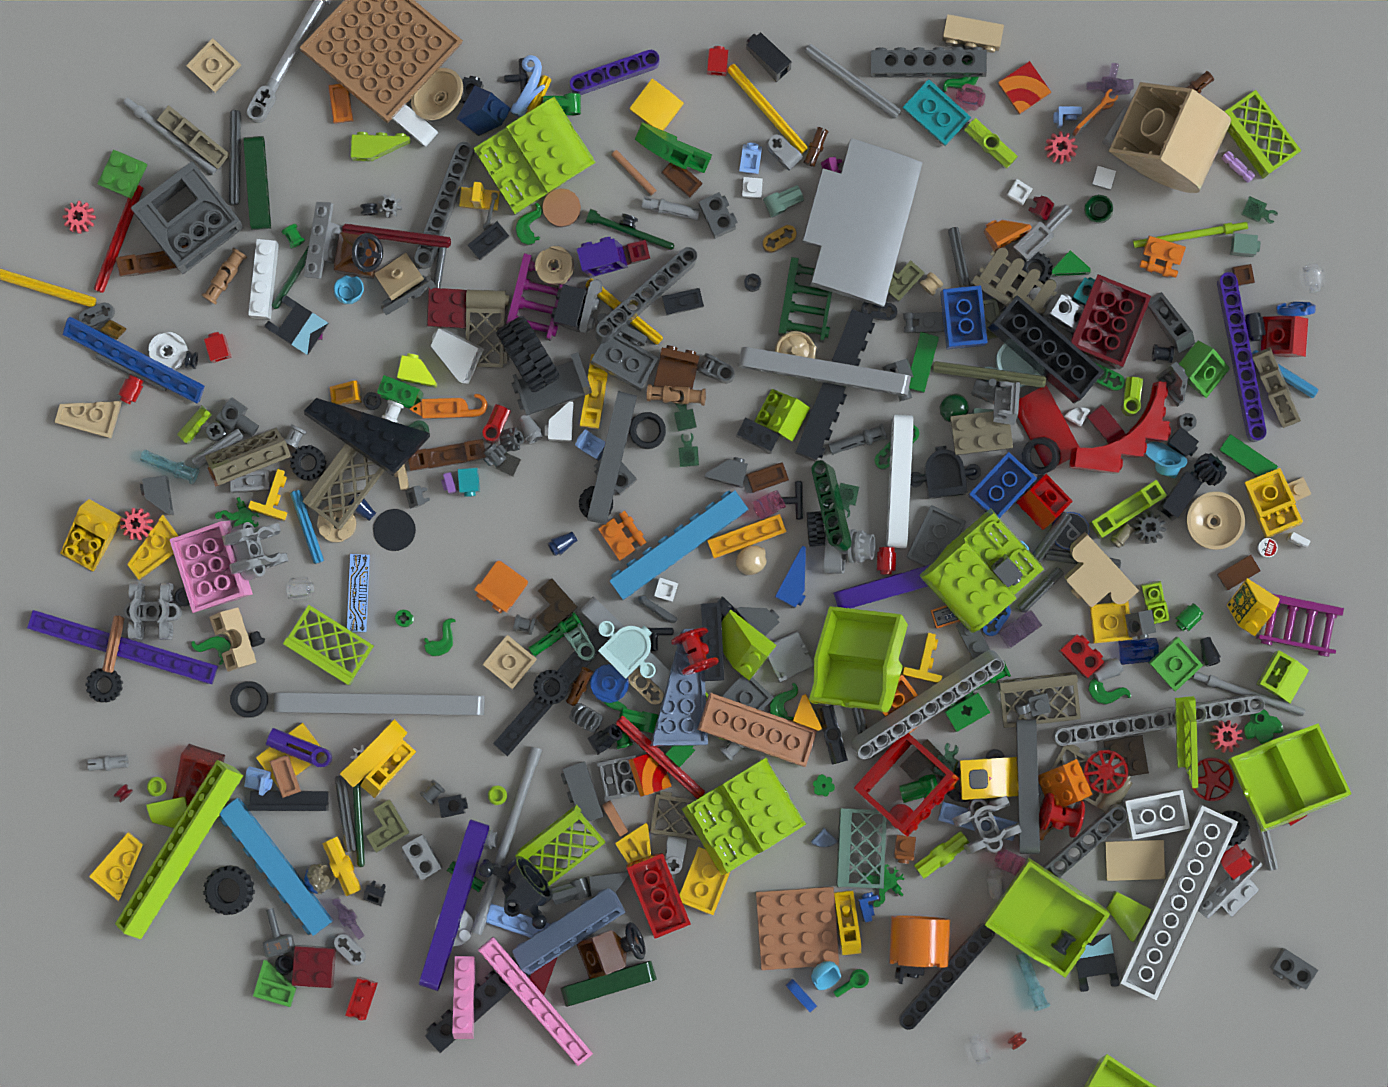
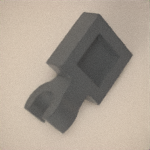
M1046 692L1028 696V703L1015 706L1018 715L1031 712L1033 717L1051 712Z

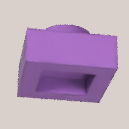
M452 473L443 474L444 479L441 482L444 491L448 490L449 494L456 493L457 489Z

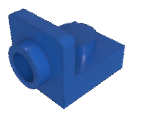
M873 892L862 894V898L858 899L865 923L873 921L872 916H875L872 904L868 905L869 901L879 899L877 894L873 895Z

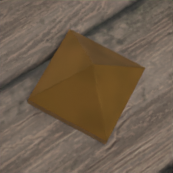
M109 320L100 331L117 340L126 331V328Z

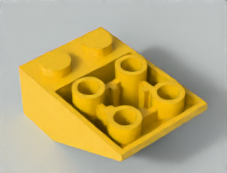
M88 499L79 507L60 554L94 572L116 534L123 517Z

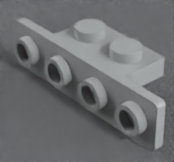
M316 202L304 277L321 279L324 262L335 264L339 234L342 226L331 223L333 203Z
M1251 855L1252 858L1249 860L1253 867L1234 880L1229 875L1201 903L1198 911L1209 919L1222 907L1232 917L1259 891L1249 878L1262 866V863Z

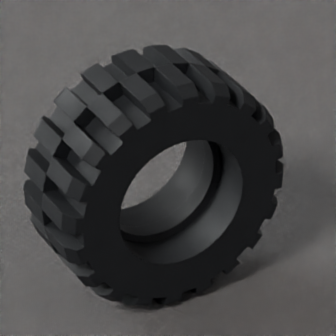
M524 316L517 317L497 330V337L531 392H538L558 380L560 376L558 370Z

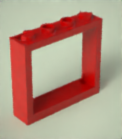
M907 733L891 745L854 789L908 837L914 830L918 829V825L922 820L930 816L931 810L944 800L945 794L955 788L954 785L959 778L912 735ZM913 744L942 770L946 776L905 822L901 824L868 793Z

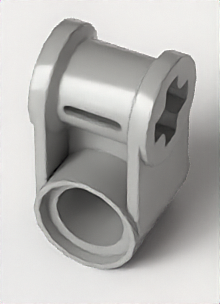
M773 135L767 143L769 153L788 171L803 158L802 154L781 135ZM774 143H780L779 147L773 148Z
M668 836L666 863L668 865V863H672V860H676V863L679 864V867H676L675 870H671V866H668L671 874L679 873L682 869L687 838Z

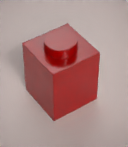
M714 46L709 48L707 75L726 76L728 50H725V47Z
M214 332L208 335L209 338L204 339L212 363L232 358L224 334Z
M1238 844L1225 851L1220 861L1233 880L1253 867L1249 860L1252 858L1245 848L1242 850Z

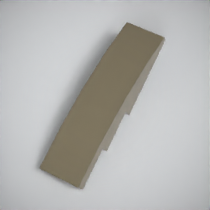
M169 105L156 119L217 169L229 157V153Z
M1271 348L1252 354V358L1260 373V378L1268 392L1269 400L1282 427L1285 428L1300 422L1301 418Z

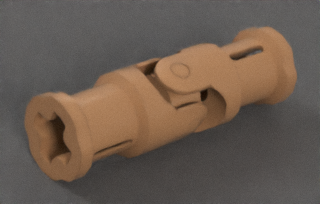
M232 248L231 255L227 261L222 263L216 276L210 281L211 285L201 296L216 305V300L222 291L227 289L228 284L239 271L238 267L244 259H247V256L239 250Z
M648 384L647 401L661 400L663 403L671 401L678 404L700 403L701 406H705L706 389L693 390L690 387H670L666 385L664 387H654ZM682 392H683V394H684V399H683V400H680V399H681V396H682Z

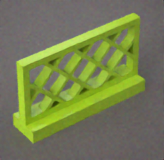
M1254 90L1231 108L1224 111L1231 118L1227 132L1262 179L1301 152V149L1257 90ZM1253 96L1258 102V109L1248 107L1249 99ZM1235 109L1244 110L1243 119L1237 118L1232 111ZM1248 111L1257 112L1256 121L1247 120ZM1261 113L1269 116V124L1260 122ZM1246 124L1256 125L1255 134L1246 131ZM1259 126L1268 128V137L1258 135ZM1272 128L1280 131L1281 139L1271 137ZM1257 139L1267 140L1266 149L1258 147ZM1271 141L1280 143L1279 152L1270 150ZM1283 144L1290 145L1294 152L1291 154L1283 153ZM1269 154L1278 156V163L1273 166L1268 160Z
M311 605L307 606L290 635L283 643L347 685L352 684L355 679L354 677L374 647L373 644ZM310 610L317 614V623H307L306 616ZM330 622L333 624L335 633L324 635L322 624ZM319 625L321 636L311 638L309 627ZM306 628L308 639L299 640L294 635L298 629ZM346 632L350 636L351 643L340 645L338 634ZM335 635L338 646L327 648L325 637ZM322 638L324 649L315 650L311 640ZM363 643L368 646V649L364 654L357 655L354 644ZM352 645L354 656L343 659L341 647ZM338 648L341 659L335 661L329 659L328 650ZM355 658L356 667L353 672H350L345 668L344 661Z
M1194 696L1175 698L1176 764L1178 768L1185 767L1192 788H1198L1196 699Z
M576 804L519 848L515 857L521 856L529 861V858L533 855L541 856L540 865L534 866L540 869L541 874L543 870L553 871V878L547 881L550 886L605 844L606 841L583 816L581 809ZM580 820L585 825L584 831L573 830L574 823ZM561 833H569L570 842H560L559 835ZM573 834L584 835L583 844L572 843ZM586 836H594L598 843L594 846L586 845ZM547 844L555 845V854L544 853V846ZM558 845L569 847L568 856L558 854ZM572 847L583 848L582 855L580 857L571 856ZM543 858H554V867L543 866ZM557 858L567 859L568 866L566 868L557 867Z

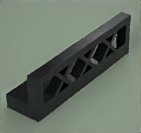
M720 603L701 604L702 628L704 627L708 630L703 635V643H706L709 648V653L706 657L707 659L718 658L719 660L716 665L704 670L705 681L724 680L721 606Z
M250 791L248 811H329V791H301L282 798L280 791H267L263 796L259 795V791Z

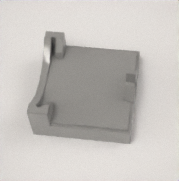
M799 631L774 642L777 646L768 656L779 682L814 667V663Z

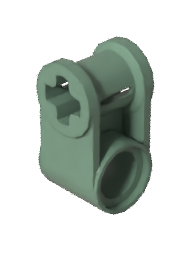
M579 623L577 624L578 627L563 634L578 656L584 661H590L595 657L596 650ZM584 647L592 649L590 656H582L581 651Z

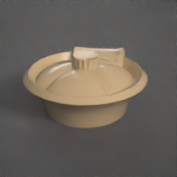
M791 331L779 338L775 346V352L815 359L817 349L812 339L799 331Z

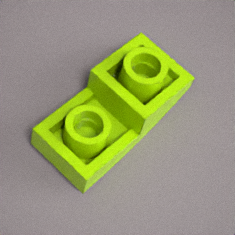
M1161 581L1142 584L1141 588L1146 610H1152L1154 624L1170 621Z

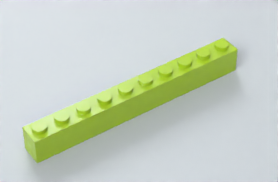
M219 760L215 762L117 919L115 925L124 934L142 939L233 791L240 783L243 775L235 767Z

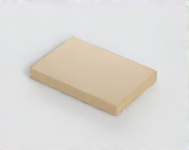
M1164 840L1105 842L1106 881L1165 879Z

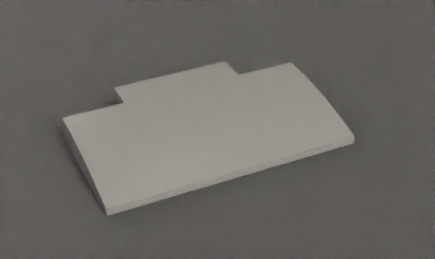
M851 138L841 172L837 173L822 169L802 241L803 243L820 247L810 286L884 307L922 162Z

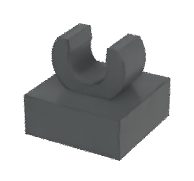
M419 485L405 490L410 509L417 508L430 500V498H423L422 492L427 491V488H421Z

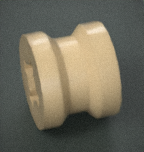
M929 272L927 278L919 283L931 296L936 293L937 288H941L944 285L932 272Z

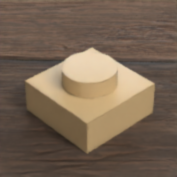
M1304 477L1288 484L1295 501L1311 495Z

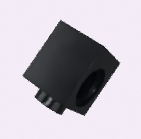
M475 76L464 77L463 93L459 103L465 104L470 95L466 92L468 87L478 86L483 89L484 85L480 78Z
M1180 427L1166 444L1176 452L1187 457L1188 455L1192 456L1197 451L1198 447L1196 445L1199 441Z
M462 794L438 799L441 818L466 813L465 809H468L466 797L463 798ZM451 800H456L459 803L457 811L449 809V802Z

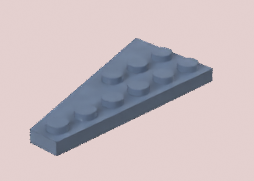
M683 629L681 634L693 629ZM703 636L699 637L700 641L703 642ZM683 644L677 645L650 746L708 745V734L697 730L706 704L705 673L701 671L690 675L682 674V670L690 666L688 654L685 652Z

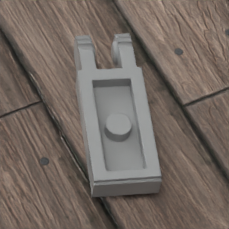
M599 279L592 280L588 287L579 327L580 332L587 333L594 327L595 318L592 317L594 310L597 311L599 305L597 295L603 289V283Z

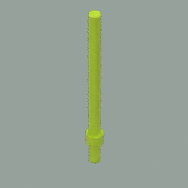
M1230 222L1224 223L1223 226L1158 236L1156 238L1175 242L1222 233L1228 235L1233 234L1234 231L1248 229V223L1232 224ZM1147 238L1134 240V248L1145 247Z

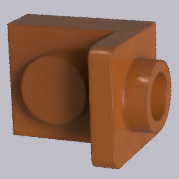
M896 835L894 858L898 859V863L909 864L910 860L914 861L916 837Z

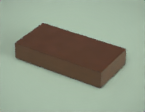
M669 163L661 172L689 198L703 184L687 169Z
M783 462L746 475L752 493L789 481Z
M1249 555L1217 575L1226 591L1261 570L1252 555Z

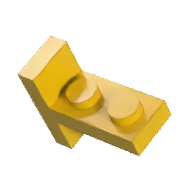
M474 182L473 187H461L459 206L489 210L492 200L491 194L495 192L498 194V198L495 200L493 211H498L500 191L486 190L481 182Z
M277 469L266 505L250 501L248 510L285 521L287 512L273 508L274 505L278 506L281 497L278 491L280 487L284 488L287 479L284 476L285 471Z
M927 633L919 670L903 667V675L934 683L942 680L941 675L928 672V669H932L934 658H931L932 650L936 651L938 639H935L936 634Z

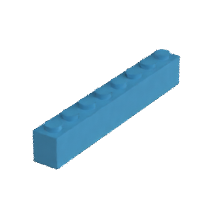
M730 490L721 496L722 500L717 504L712 502L706 506V512L701 515L697 513L689 519L690 523L685 527L683 524L673 530L675 532L674 535L671 537L666 535L659 540V545L656 548L649 547L642 553V558L639 560L634 558L627 563L628 568L624 571L619 569L613 573L610 583L623 600L628 598L747 512L749 509L737 492L733 491L731 493Z
M236 798L220 812L221 817H219L225 827L229 826L233 831L231 835L237 842L241 841L244 845L243 851L249 858L251 856L254 858L256 868L259 872H264L268 878L266 880L272 888H277L280 892L278 894L279 898L284 904L288 903L292 908L290 910L292 915L296 919L300 918L305 932L308 935L312 934L314 936L333 922L332 917L316 896L308 890L305 882L253 814L248 811L240 798Z

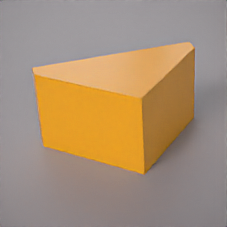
M350 381L330 387L332 403L338 405L362 403L358 381Z
M804 694L801 696L793 722L819 731L822 727L807 695Z

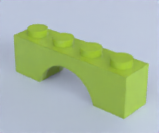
M1155 480L1089 524L1098 538L1101 539L1167 495L1158 481Z

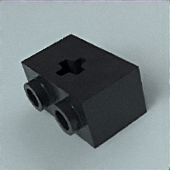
M748 418L744 419L736 437L770 454L780 434Z

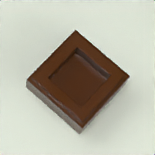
M1252 264L1231 268L1232 273L1237 278L1238 286L1255 283Z

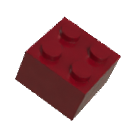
M296 945L294 950L292 986L332 988L334 986L336 948Z

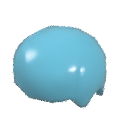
M345 275L336 281L333 287L334 296L343 304H353L360 300L364 292L363 282L357 276L350 277Z
M824 961L817 964L813 969L811 979L818 990H825L836 984L841 978V974L834 962Z

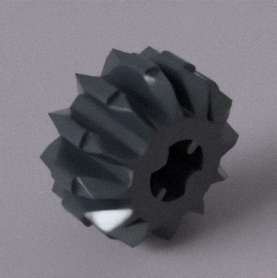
M1212 453L1201 455L1193 465L1195 468L1194 472L1198 474V478L1202 479V482H1206L1209 486L1219 484L1227 474L1226 466L1222 464L1223 461H1220L1218 456L1215 457Z

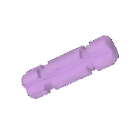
M1227 151L1222 156V160L1226 164L1229 163V166L1239 176L1242 175V179L1247 183L1250 182L1255 174L1251 170L1248 171L1247 167L1237 157L1234 158V155Z

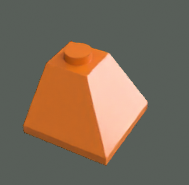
M993 220L986 224L987 228L983 232L992 249L997 251L999 248L1028 234L1032 227L1030 224L1006 220L997 222Z

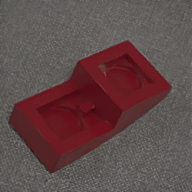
M646 240L623 246L627 265L650 259Z
M1102 404L1086 416L1107 443L1114 442L1126 434Z

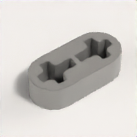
M340 934L335 938V948L351 964L357 966L365 961V951L348 934ZM339 938H346L348 940L346 944L350 947L349 950L345 946H339ZM353 950L355 953L361 952V961L358 959L354 961L352 959L354 955L350 951Z

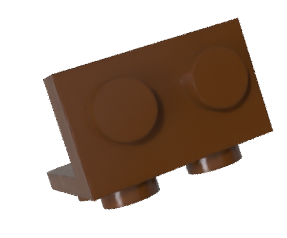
M667 345L666 348L662 347L654 383L655 387H664L666 385L670 387H690V389H693L700 356L696 355L697 352L692 350H685V352L677 351V347Z

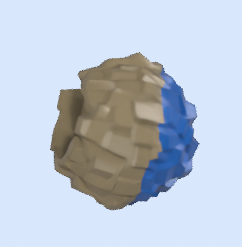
M313 864L306 870L304 881L309 891L322 894L326 890L331 889L332 885L335 884L336 878L326 864Z

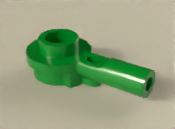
M863 969L854 970L850 975V981L833 991L835 996L838 998L853 987L864 988L869 982L868 973Z

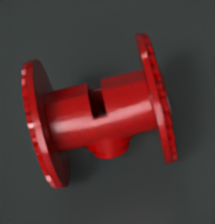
M707 628L693 629L671 640L672 645L683 644L685 652L688 654L690 666L682 670L683 675L704 671L719 662L718 658L707 659L706 655L709 653L708 645L700 641L699 637L708 632Z
M1047 793L1039 811V829L1042 831L1046 830L1050 822H1052L1054 828L1059 830L1069 826V836L1075 838L1078 836L1084 820V801L1076 802L1073 809L1068 807L1063 809L1062 806L1054 804L1053 793Z

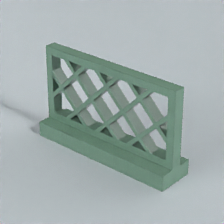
M839 808L837 887L884 889L887 818L882 815V823L878 827H875L869 820L874 814H881L878 810ZM852 813H860L865 820L856 826L852 822ZM866 821L874 828L867 837L859 830ZM851 824H852V826L855 828L852 832H851ZM881 826H882V834H881L880 831L878 830ZM856 831L864 838L857 846L851 841V835ZM875 832L881 836V842L876 847L868 840ZM865 841L873 848L866 856L858 849ZM855 850L863 857L856 865L850 861V855ZM874 851L880 855V862L875 867L867 859ZM866 860L872 869L864 876L857 867ZM854 870L863 877L857 883H849V874ZM874 870L880 876L879 884H871L867 880V877Z

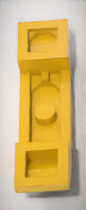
M591 354L590 362L595 354ZM591 363L589 364L588 381L592 393L585 395L580 426L599 429L608 373Z
M394 719L340 775L352 788L355 787L406 736L407 732Z

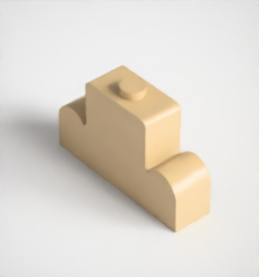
M1086 532L1071 544L1070 554L1079 563L1065 575V579L1073 587L1071 592L1078 599L1082 597L1090 607H1093L1108 594L1116 604H1124L1139 592L1136 586Z

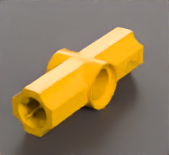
M338 836L322 843L330 860L331 870L334 876L338 878L345 895L349 896L361 890L359 881L354 873L352 861L346 855Z

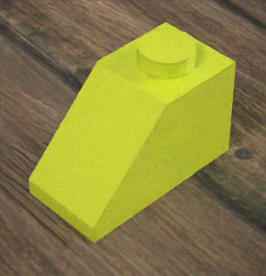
M407 353V356L402 355L397 376L398 380L437 388L436 381L423 361L418 359V355Z

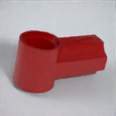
M495 404L490 418L482 431L486 442L495 444L500 440L502 430L511 410ZM489 430H495L497 432L494 438H488L486 436Z

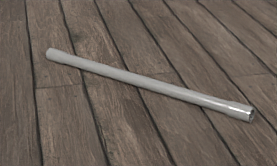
M532 746L530 748L526 767L494 864L504 865L542 749ZM493 874L489 877L471 929L472 933L478 935L483 933L487 914L499 881V877Z

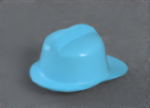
M1147 443L1145 454L1154 461L1156 471L1161 475L1176 478L1180 469L1187 464L1186 457L1163 443Z

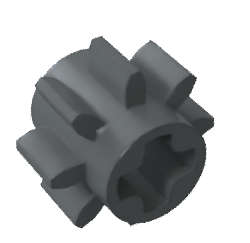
M516 427L504 429V434L500 436V444L507 452L520 450L519 445L523 444L524 441L523 434L517 431Z
M493 443L483 451L486 455L483 460L488 466L493 464L497 467L506 459L504 453L507 451L501 444L496 446Z

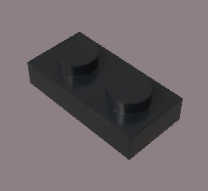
M496 221L470 242L468 247L479 260H482L510 236L499 222Z
M700 288L662 296L667 316L704 307Z

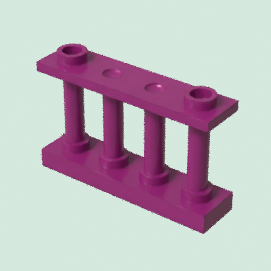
M524 253L507 323L519 317L520 309L528 308L552 314L553 308L558 305L559 300H556L555 306L552 307L525 300L526 298L523 297L524 290L528 291V289L557 296L559 289L530 282V279H527L529 272L536 271L535 261L532 260V255ZM551 318L550 325L527 320L533 330L547 333V340L551 341L552 336L556 337L558 326L553 322V318Z
M1273 594L1280 600L1275 612L1266 623L1264 635L1256 636V639L1261 640V644L1272 646L1273 643L1318 651V655L1324 657L1336 654V650L1329 649L1334 619H1337V616H1343L1344 608ZM1280 605L1287 606V610H1289L1283 639L1272 637L1276 612ZM1299 609L1306 610L1308 614L1302 643L1291 641L1296 611H1299ZM1318 612L1324 613L1327 618L1321 647L1310 645L1315 615H1318Z

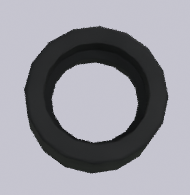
M643 412L632 420L630 436L638 447L653 449L664 441L666 426L663 419L657 414ZM646 419L655 421L659 427L658 437L651 442L642 441L636 431L638 424Z
M1038 437L1029 441L1022 451L1024 466L1030 472L1037 475L1046 474L1054 470L1061 458L1058 445L1052 439L1046 437ZM1036 445H1045L1052 452L1051 462L1045 467L1036 466L1031 460L1030 453Z
M245 681L239 683L233 689L230 695V704L238 715L254 718L265 711L268 705V694L261 684ZM253 688L259 693L261 697L260 704L255 710L246 711L239 706L238 696L242 690Z

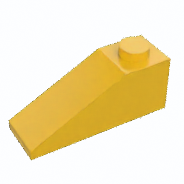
M402 739L365 777L360 786L373 798H376L416 751Z
M854 892L834 893L842 955L861 953V939Z

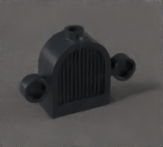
M947 446L935 447L936 452L927 459L924 474L920 472L911 473L910 486L916 488L921 486L923 482H926L928 499L967 494L966 477L970 480L977 479L981 475V469L976 464H970L964 469L963 461L959 455H955V452L947 450Z

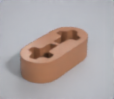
M611 800L604 803L602 806L618 835L621 837L628 833Z

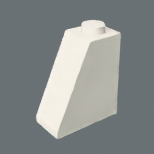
M438 328V331H435L432 336L433 342L431 347L459 382L469 384L484 348L446 329Z

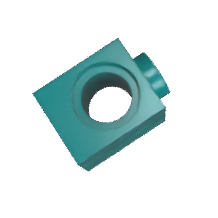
M1085 277L1072 296V300L1085 306L1089 296H1085L1082 289L1084 287L1092 289L1095 279L1091 277L1087 279Z
M478 468L458 469L459 492L464 494V497L476 496V493L480 492Z

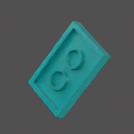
M929 79L903 106V109L944 146L971 119V116Z

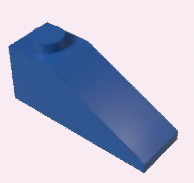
M803 545L775 598L794 608L797 605L801 606L806 597L803 595L805 591L806 547Z

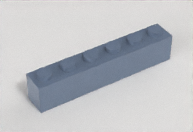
M609 888L601 890L597 896L591 900L584 901L577 909L567 912L563 918L552 922L548 928L535 933L528 941L518 944L517 948L512 950L520 969L530 975L624 914L625 910L615 892Z

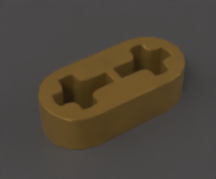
M785 225L767 235L763 240L764 250L773 253L792 243L796 238V229L791 225ZM787 229L788 232H793L791 234V239H789L788 237H785L783 239L780 238L785 234L784 230ZM768 239H771V241L779 240L775 243V248L766 246Z

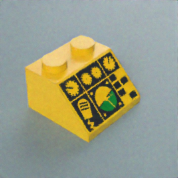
M1247 578L1229 600L1227 607L1237 625L1255 636L1275 612L1280 599Z

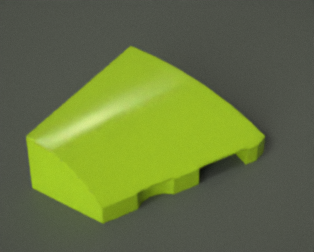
M201 405L177 435L185 443L189 444L200 432V427L212 414Z
M186 796L146 805L152 823L171 828L176 827L188 807Z
M1117 891L1114 892L1106 907L1132 942L1138 936L1151 912V909Z

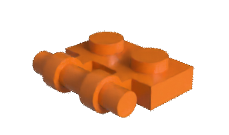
M1148 235L1143 254L1150 257L1148 261L1141 260L1139 267L1146 269L1147 272L1161 273L1162 276L1167 278L1169 276L1176 278L1178 271L1171 269L1173 263L1181 264L1186 247ZM1156 258L1166 261L1165 266L1155 264Z
M626 511L619 514L622 519L621 523L618 524L613 518L606 525L598 528L619 561L635 551L632 545L635 541L638 542L640 547L647 543L643 538L644 534L641 530L637 529L633 523V518L629 517ZM626 526L632 534L630 538H627L622 531Z

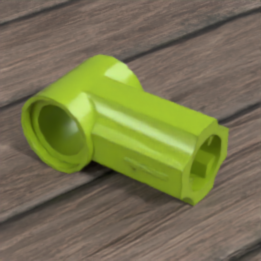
M1126 377L1121 411L1128 417L1134 416L1141 407L1143 379L1139 377ZM1128 402L1135 405L1136 409L1134 411L1127 409L1126 404Z

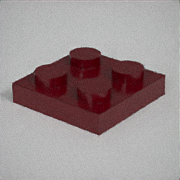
M428 288L427 327L465 329L467 290L433 288L430 290Z

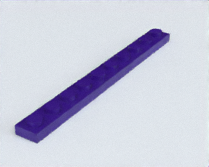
M35 610L32 611L27 629L106 652L110 636L108 632ZM120 638L117 656L205 683L213 684L218 669L217 665L128 638Z

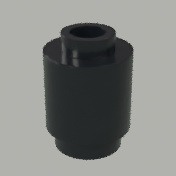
M1261 313L1246 314L1245 322L1248 338L1251 339V342L1263 340L1262 337L1266 336Z

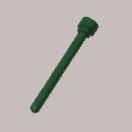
M590 208L585 222L592 226L593 224H601L669 250H673L675 247L672 242L601 217V214L597 213L598 211Z
M308 247L273 301V309L279 308L283 297L288 294L305 267Z
M364 778L353 787L357 865L359 867L365 865L360 785Z

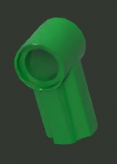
M568 93L564 94V96H543V103L555 97L566 115L576 116L581 114L580 94Z
M625 708L621 709L619 718L624 716L638 730L654 733L658 714L645 711L638 712Z
M929 774L920 777L918 781L900 785L899 789L903 803L920 798L925 799L938 785L936 776Z

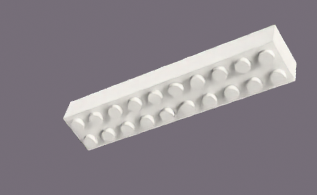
M1203 805L1199 806L1119 980L1120 984L1157 1000L1238 824L1237 821Z

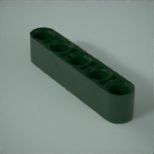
M264 136L244 137L251 230L271 229Z
M817 460L812 465L811 471L827 540L832 547L844 552L851 547V537L834 468L823 460Z
M647 961L604 976L573 983L560 989L565 1006L568 1007L655 981L657 977L652 961Z

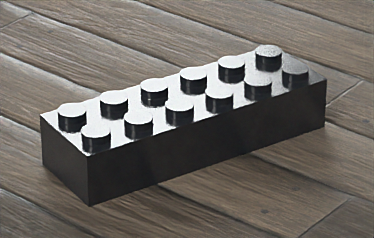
M1018 295L1007 303L987 327L1040 375L1045 376L1046 380L1073 404L1082 400L1104 373L1096 363Z

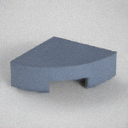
M825 828L811 841V843L819 847H829L838 842Z

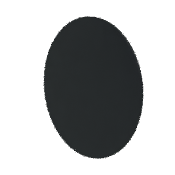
M390 509L378 516L374 523L373 532L377 543L381 547L389 551H399L412 543L416 527L408 513L400 509Z

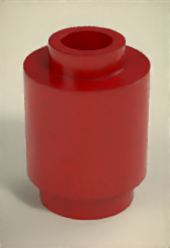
M129 375L118 393L121 396L120 400L131 404V402L136 403L144 381Z
M879 547L876 570L880 571L881 575H892V571H896V552L893 547Z

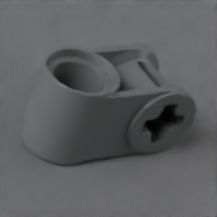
M705 353V359L697 371L725 384L732 382L735 377L733 367ZM724 369L731 371L729 378L721 377V372Z

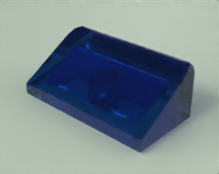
M1157 638L1118 642L1121 665L1150 662L1159 653Z

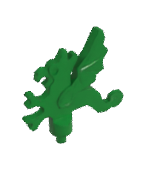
M240 497L236 498L238 512L230 513L227 510H223L215 514L216 519H221L224 514L230 520H237L234 523V527L246 522L251 523L254 528L259 525L258 522L254 524V520H252V516L260 517L258 513L248 510Z
M885 864L884 889H879L880 901H875L873 903L874 907H880V904L884 903L885 893L890 888L895 894L898 893L900 897L904 895L901 892L902 888L897 883V880H904L903 874L896 877V873L899 871L896 870V867H894V873L890 874V870H887L889 865ZM869 875L867 877L871 884H879L880 878L878 876Z

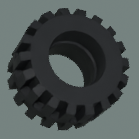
M238 866L220 867L214 870L211 875H208L207 881L204 882L203 887H205L203 895L206 897L204 900L210 905L209 908L211 910L214 909L218 914L233 915L246 909L253 900L252 897L255 894V890H253L254 881L252 882V877L246 873V870L240 869ZM225 879H233L240 888L238 898L232 902L223 900L219 895V885Z

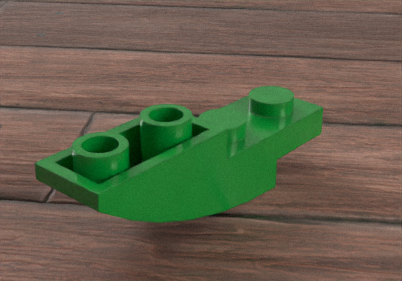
M643 122L635 137V140L646 149L683 169L690 167L705 173L712 158V154L678 141L677 136Z

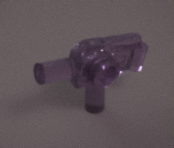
M1112 63L1109 76L1102 77L1100 82H1087L1086 89H1101V92L1104 94L1109 89H1112L1109 95L1130 94L1131 90L1134 89V80L1116 78L1119 64Z
M335 898L332 903L338 909L339 921L344 927L348 926L351 928L355 936L360 940L365 935L357 925V915L352 909L348 910L341 903L340 898Z

